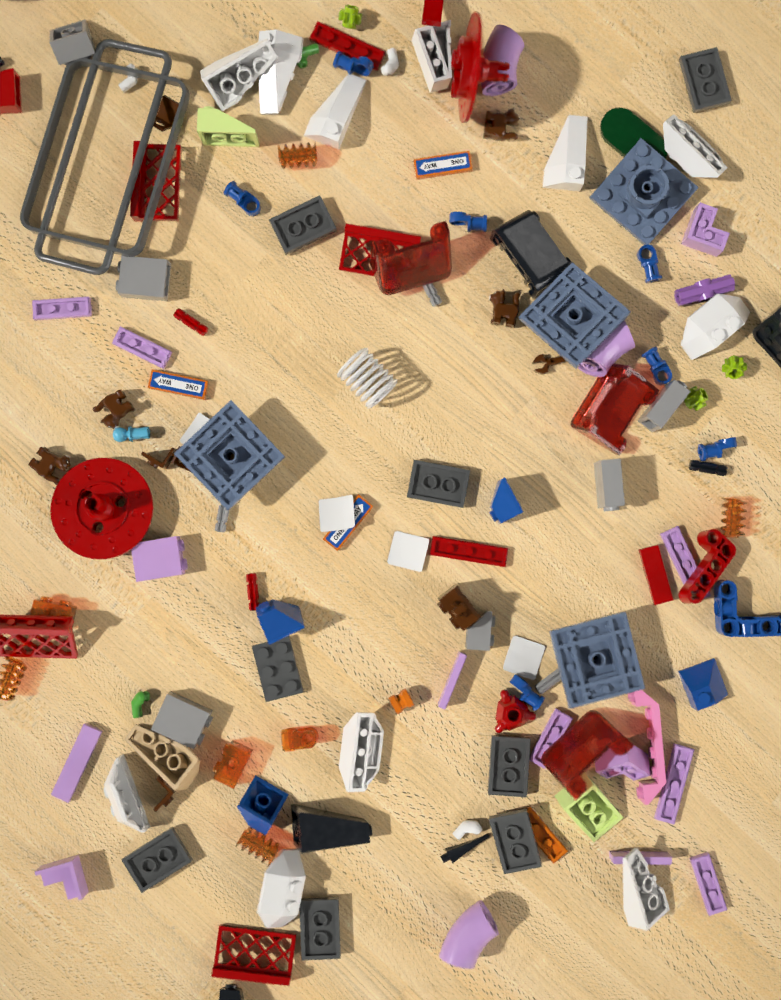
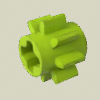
M345 5V9L341 8L338 20L342 21L343 27L355 29L356 25H360L363 14L358 13L359 8L357 6Z
M735 355L728 359L725 358V364L722 365V372H725L726 378L738 379L744 376V371L747 370V363H744L743 357L740 358Z
M697 386L689 389L690 393L684 399L689 409L694 408L697 411L707 406L705 402L708 400V395L703 388L698 389Z

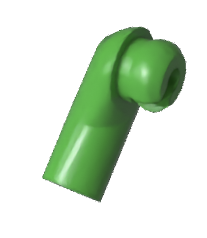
M317 44L303 46L302 58L300 63H297L299 68L307 66L309 55L319 53Z
M140 691L132 699L133 718L143 717L141 706L144 701L150 700L148 691Z

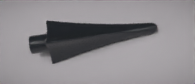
M485 834L471 841L445 848L447 853L440 856L443 863L451 860L453 864L472 848L488 839L490 835Z

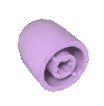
M499 24L494 27L485 45L483 55L488 60L510 63V69H507V71L498 70V73L509 74V79L507 82L485 81L481 83L482 92L486 96L505 94L517 86V64L524 49V42L514 30L505 25Z
M625 320L578 367L579 370L594 377H604L611 366L623 354L636 347Z
M479 900L463 912L447 933L439 954V958L444 962L460 968L473 969L484 947L499 935L496 923L482 900Z

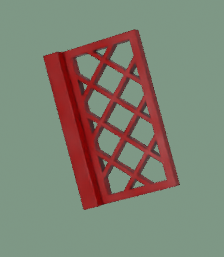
M140 141L133 142V163ZM167 144L147 145L131 197L130 217L134 222H142L144 220L145 208L150 200L146 195V189L151 185L154 186L157 177L156 174L150 180L147 177V171L152 166L159 171L155 163L163 157ZM181 145L175 146L176 157L170 162L169 168L172 167L175 170V176L170 180L166 177L167 183L162 189L163 192L171 185L175 189V193L168 199L161 192V195L167 201L159 208H156L157 210L153 218L155 221H178ZM148 150H156L159 153L152 161L147 157ZM169 204L174 208L173 216L165 215L162 212Z
M346 223L339 270L413 283L421 237ZM348 237L357 238L361 245L351 251L347 245ZM369 241H374L379 248L369 254L364 245ZM388 244L394 245L397 249V252L390 257L383 250ZM363 247L368 256L359 262L353 253ZM406 248H414V257L407 261L402 251ZM381 250L387 259L377 265L372 256ZM400 254L405 263L396 269L391 259ZM352 255L357 264L352 268L344 267L345 259ZM370 258L376 267L371 271H365L361 264ZM389 261L394 271L386 275L383 274L380 267ZM406 265L411 270L410 279L403 278L398 272Z
M0 615V657L77 659L78 651L72 628L74 623L73 617ZM2 634H9L10 636L6 638ZM40 635H48L49 637L45 639ZM60 636H68V638L65 640ZM16 638L22 643L18 645L11 640ZM34 638L41 644L36 645L35 643L31 642V640ZM52 639H54V640H56L57 642H59V643H61V644H59L58 646H56L55 644L51 643L50 641H51ZM7 644L14 650H5L4 646ZM25 645H27L28 647H30V648L33 649V650H32V651H27V650L24 649L23 647H24ZM47 646L52 651H46L42 647ZM65 646L68 649H70L71 652H66L61 648Z
M219 925L211 977L290 986L296 934ZM223 931H230L235 937L227 945L222 939ZM245 933L250 934L254 939L247 947L240 940V937ZM264 935L269 936L274 942L266 949L259 942V939ZM283 938L292 939L291 947L284 952L278 942ZM237 940L243 950L234 956L229 946ZM257 943L263 952L256 958H253L248 949ZM276 945L282 954L273 961L267 951ZM226 949L232 959L228 963H220L219 955ZM244 952L251 959V962L247 965H241L237 960ZM263 954L271 962L266 968L260 967L256 962ZM283 956L289 963L288 970H280L275 964Z

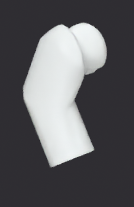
M396 48L387 50L389 60L381 67V72L384 76L392 75L399 67Z
M128 64V65L126 66V67H128V68H133V69H137V70H138V68L135 67L134 64ZM127 76L118 85L125 93L136 85L138 78Z
M464 820L452 834L460 840L465 833H474L476 835L481 833L482 827L477 821Z

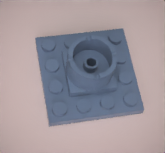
M641 138L595 190L590 199L643 245H649L699 187Z
M572 262L519 316V320L577 369L630 315L631 311Z
M232 400L174 453L228 511L285 458ZM234 453L235 458L230 460L229 456Z
M623 611L549 631L568 708L572 709L645 689L626 612Z

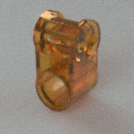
M313 727L288 728L280 731L282 751L310 749L315 746L319 738L318 731ZM307 734H309V736L313 738L312 741H309L308 738H305Z

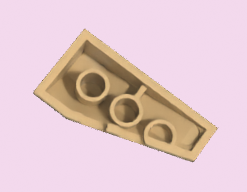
M136 724L124 739L175 791L187 790L197 777L201 759L187 746Z

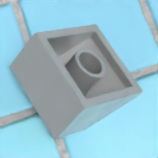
M86 19L50 30L49 43L59 65H67L69 62L80 58L89 59L95 54V46Z

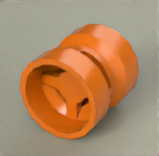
M406 688L401 690L400 694L389 697L397 714L402 713L403 709L407 707L411 708L414 706V702Z

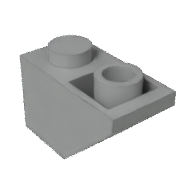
M485 611L475 623L466 629V649L490 651V646L494 645V635H491V627H495V615H492V611Z

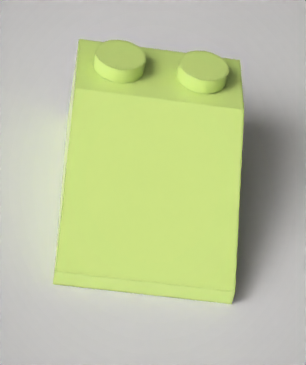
M205 106L198 108L197 133L203 145L260 147L254 128L214 107Z
M584 771L555 795L563 810L593 842L624 818Z

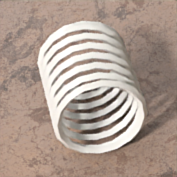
M362 348L341 367L337 377H341V381H344L364 360L369 358L366 364L346 381V386L351 385L368 366L374 363L371 369L351 387V391L356 390L372 372L379 368L376 374L356 392V396L361 395L376 378L384 374L361 397L360 402L365 401L383 382L388 380L366 402L365 407L370 409L395 387L397 379H393V374L388 375V369H383V364H378V359H373V353L368 354V348ZM359 356V358L350 367L346 369V367Z

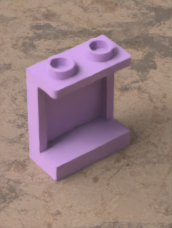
M180 536L139 542L131 550L136 582L186 574L185 570L188 569L186 558L183 559L182 551H185L183 539L180 540Z

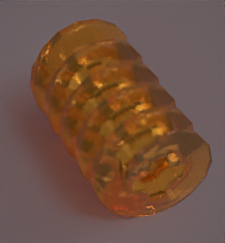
M307 142L306 148H304L302 143H299L298 149L294 143H292L291 149L288 148L287 144H284V148L281 150L278 145L279 163L282 168L286 169L287 163L291 169L294 167V163H296L298 168H301L302 162L305 167H308L310 161L313 167H315L318 161L316 142L314 147H311L310 142Z
M722 498L728 501L722 504V507L727 509L721 512L722 515L727 517L721 519V522L726 524L720 527V530L726 532L723 535L726 538H739L745 535V532L740 531V529L745 528L746 525L740 523V521L746 520V517L742 516L741 513L747 512V510L741 508V506L746 505L747 502L741 499Z
M5 656L4 659L8 661V664H1L6 670L0 671V675L3 676L0 678V699L10 701L15 699L14 693L18 692L17 686L21 685L20 679L24 677L22 671H26L27 666L17 658Z
M251 827L245 829L235 847L242 844L241 851L248 847V855L255 852V859L262 856L261 863L269 860V867L278 852L279 843L276 842L272 846V838L265 842V835L259 838L257 830L252 834Z

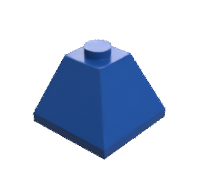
M506 478L497 482L490 505L492 511L489 514L493 521H497L499 524L523 513Z
M272 599L256 607L257 618L269 645L305 628L300 608L297 605Z
M715 658L678 671L691 708L697 711L717 704L728 695Z
M255 775L237 808L248 826L266 836L289 794Z

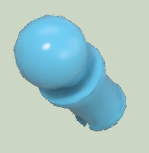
M129 426L126 431V429L119 427L113 431V438L117 442H123L127 438H129L130 442L137 439H150L149 427L132 428Z

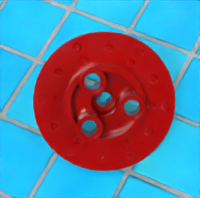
M473 12L471 15L466 36L460 37L458 47L453 50L451 59V70H454L451 98L458 99L461 123H467L470 119L478 84L485 81L507 82L509 79V74L498 73V70L507 71V69H510V63L488 60L484 55H481L482 19L479 12Z
M95 458L84 461L70 469L56 486L50 507L52 525L61 542L80 556L98 560L121 556L132 550L144 538L150 527L153 517L151 490L144 477L135 468L123 461L112 458ZM92 493V496L86 497L87 494ZM125 498L124 506L119 507V500ZM102 523L103 530L97 533L96 527Z

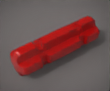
M178 308L174 312L173 316L201 336H205L208 332L207 326L200 324L198 320L186 314L182 309Z
M256 573L246 574L250 611H256V607L260 605L258 602L259 593L258 584H256Z

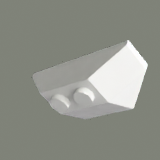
M673 114L663 123L665 151L671 159L675 160L682 167L684 172L691 177L718 178L727 169L719 154L686 122L678 119Z
M716 294L687 318L683 340L680 344L691 360L715 349L746 323L750 311L740 297Z
M356 712L343 728L339 769L347 792H365L368 788L367 786L380 769L384 730L377 720L375 713Z
M122 754L115 759L104 783V794L110 800V810L112 815L116 817L117 822L144 833L150 828V824L125 755Z
M281 849L278 856L265 871L257 913L266 928L284 927L298 916L306 878L298 849Z

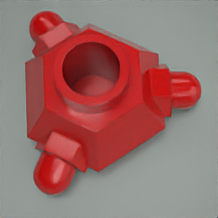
M505 689L500 692L502 699L498 702L495 718L497 720L496 723H498L495 726L497 733H501L504 729L513 730L525 725L528 720H535L536 714L530 712L525 703L520 701L515 695H509V692Z

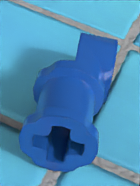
M341 51L337 52L333 62L334 68L339 67L346 70L350 75L355 72L368 76L374 67L373 62L367 57L361 56L359 59L355 57L350 58L343 55Z
M235 181L230 182L226 186L224 195L234 199L236 204L247 215L256 216L259 214L261 206L256 197L248 191H243L239 188ZM250 202L257 204V208L253 211L247 209V205Z
M451 212L449 214V223L451 225H467V232L471 230L486 232L487 215L471 217V215H467L465 212Z
M651 245L642 246L637 252V258L645 270V283L661 280L662 275L659 274L657 266L659 262L655 248ZM648 249L651 252V257L649 259L643 258L641 255L642 250Z
M656 346L641 356L649 363L654 382L658 385H665L672 379V372L666 361L660 357ZM660 371L666 372L668 376L666 381H661L658 378Z
M736 437L721 439L710 445L699 444L698 455L700 460L705 461L711 457L721 458L722 449L737 447Z
M515 674L509 682L523 692L519 700L525 701L532 707L533 711H536L542 705L545 697L531 690L532 687Z

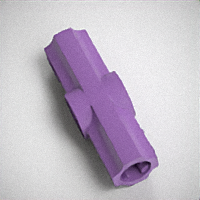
M731 274L712 280L710 278L704 279L691 286L675 290L674 298L678 306L697 301L705 302L716 294L734 291L735 281Z

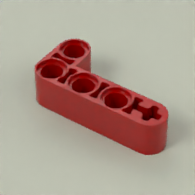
M716 529L701 531L697 536L698 544L708 553L679 591V600L684 604L700 603L736 554L735 545ZM712 562L714 563V569L711 567Z

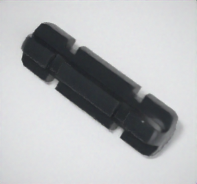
M690 460L689 470H699V472L717 474L719 476H726L728 470L727 466L700 462L698 460Z

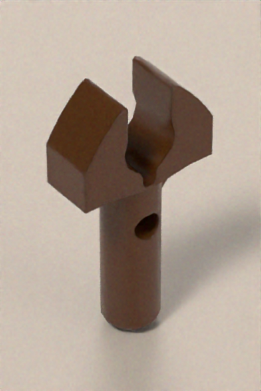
M541 354L534 359L532 364L538 362L545 363L543 368L534 370V372L543 375L548 373L550 366L567 361L562 356L547 359Z

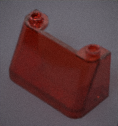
M446 221L436 223L431 227L430 237L432 240L395 250L393 243L387 239L372 242L370 266L378 287L383 294L393 295L446 279L451 275L450 231Z
M614 363L604 377L596 379L572 418L571 427L613 454L620 455L625 450L627 443L622 434L640 405L652 404L660 390L629 365Z
M590 710L542 754L541 762L560 785L575 800H578L587 788L586 782L581 775L608 749L621 756L628 753L634 745L601 713L596 710Z

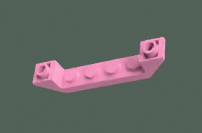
M639 690L628 693V699L636 707L647 706L645 708V717L649 721V727L646 729L651 743V747H648L649 758L652 759L653 766H650V774L654 780L639 781L636 793L638 799L644 805H649L665 786L666 774L659 704L644 691Z

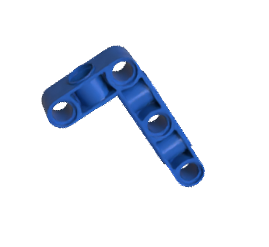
M719 580L715 583V627L719 634L728 637L781 636V615L737 616L738 599L735 583L728 580ZM727 584L728 592L724 594L722 586ZM767 621L768 629L764 631L762 626ZM728 622L730 630L725 632L724 625Z

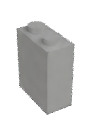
M121 256V261L118 262V272L120 275L119 280L116 281V291H118L122 298L167 302L171 271L170 262L167 259Z
M673 380L666 384L638 419V422L651 432L662 429L690 393L687 385L680 380Z
M621 459L595 462L598 508H603L604 512L619 510V506H625Z
M169 692L151 730L194 749L197 744L201 745L205 734L202 733L205 727L208 728L212 722L213 717L210 715L213 710L174 692Z

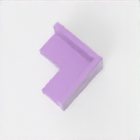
M700 202L692 212L681 244L715 257L724 251L730 233L712 227L718 209Z
M628 740L594 751L595 771L606 779L621 774L626 775L633 781L651 776L648 754Z
M79 855L41 865L35 871V876L41 874L44 886L63 881L68 900L78 897V900H81L89 892Z

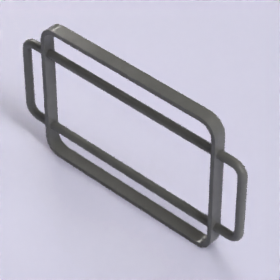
M105 39L97 45L93 59L80 58L67 64L20 212L21 224L29 231L38 234L34 252L39 260L93 275H102L108 271L114 254L134 257L143 251L190 99V93L185 84L177 78L169 77L172 60L166 51L113 39ZM112 47L162 58L164 65L160 75L101 62L102 53L105 48ZM80 67H90L40 228L32 227L29 223V216L73 75ZM97 69L158 82L108 246L48 231ZM168 84L182 88V96L138 240L131 249L123 250L116 248L165 86ZM45 237L106 251L103 264L100 267H92L45 255L42 252Z

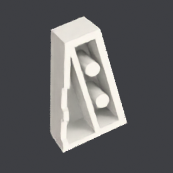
M451 20L441 22V27L425 26L417 28L412 38V43L430 93L447 89L452 79Z

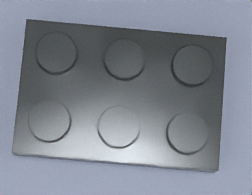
M717 47L680 56L679 63L693 113L730 104L732 100Z
M320 195L269 219L285 255L337 231Z
M414 460L407 498L463 508L470 470Z
M290 636L270 645L268 642L252 645L266 702L304 692Z
M491 735L488 795L527 797L530 737Z
M527 808L489 816L490 826L504 874L542 867Z
M173 826L122 858V862L141 893L193 860Z
M339 897L301 898L299 907L301 961L341 959Z

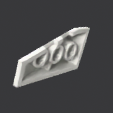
M279 30L259 31L258 42L268 39L277 55L272 64L259 76L260 113L262 115L279 114L287 95L286 89L289 81L293 80L296 64L300 63L302 58L303 38Z
M264 39L219 59L200 70L201 79L221 111H224L241 100L242 95L248 88L250 89L253 86L254 81L260 74L265 72L277 58V55L268 39Z
M348 74L311 117L304 137L339 150L366 80Z
M568 115L545 166L542 188L580 192L584 185L586 166V116Z
M634 848L623 857V909L629 926L648 931L670 908L665 891L657 885L655 875L649 872L648 864L638 848Z

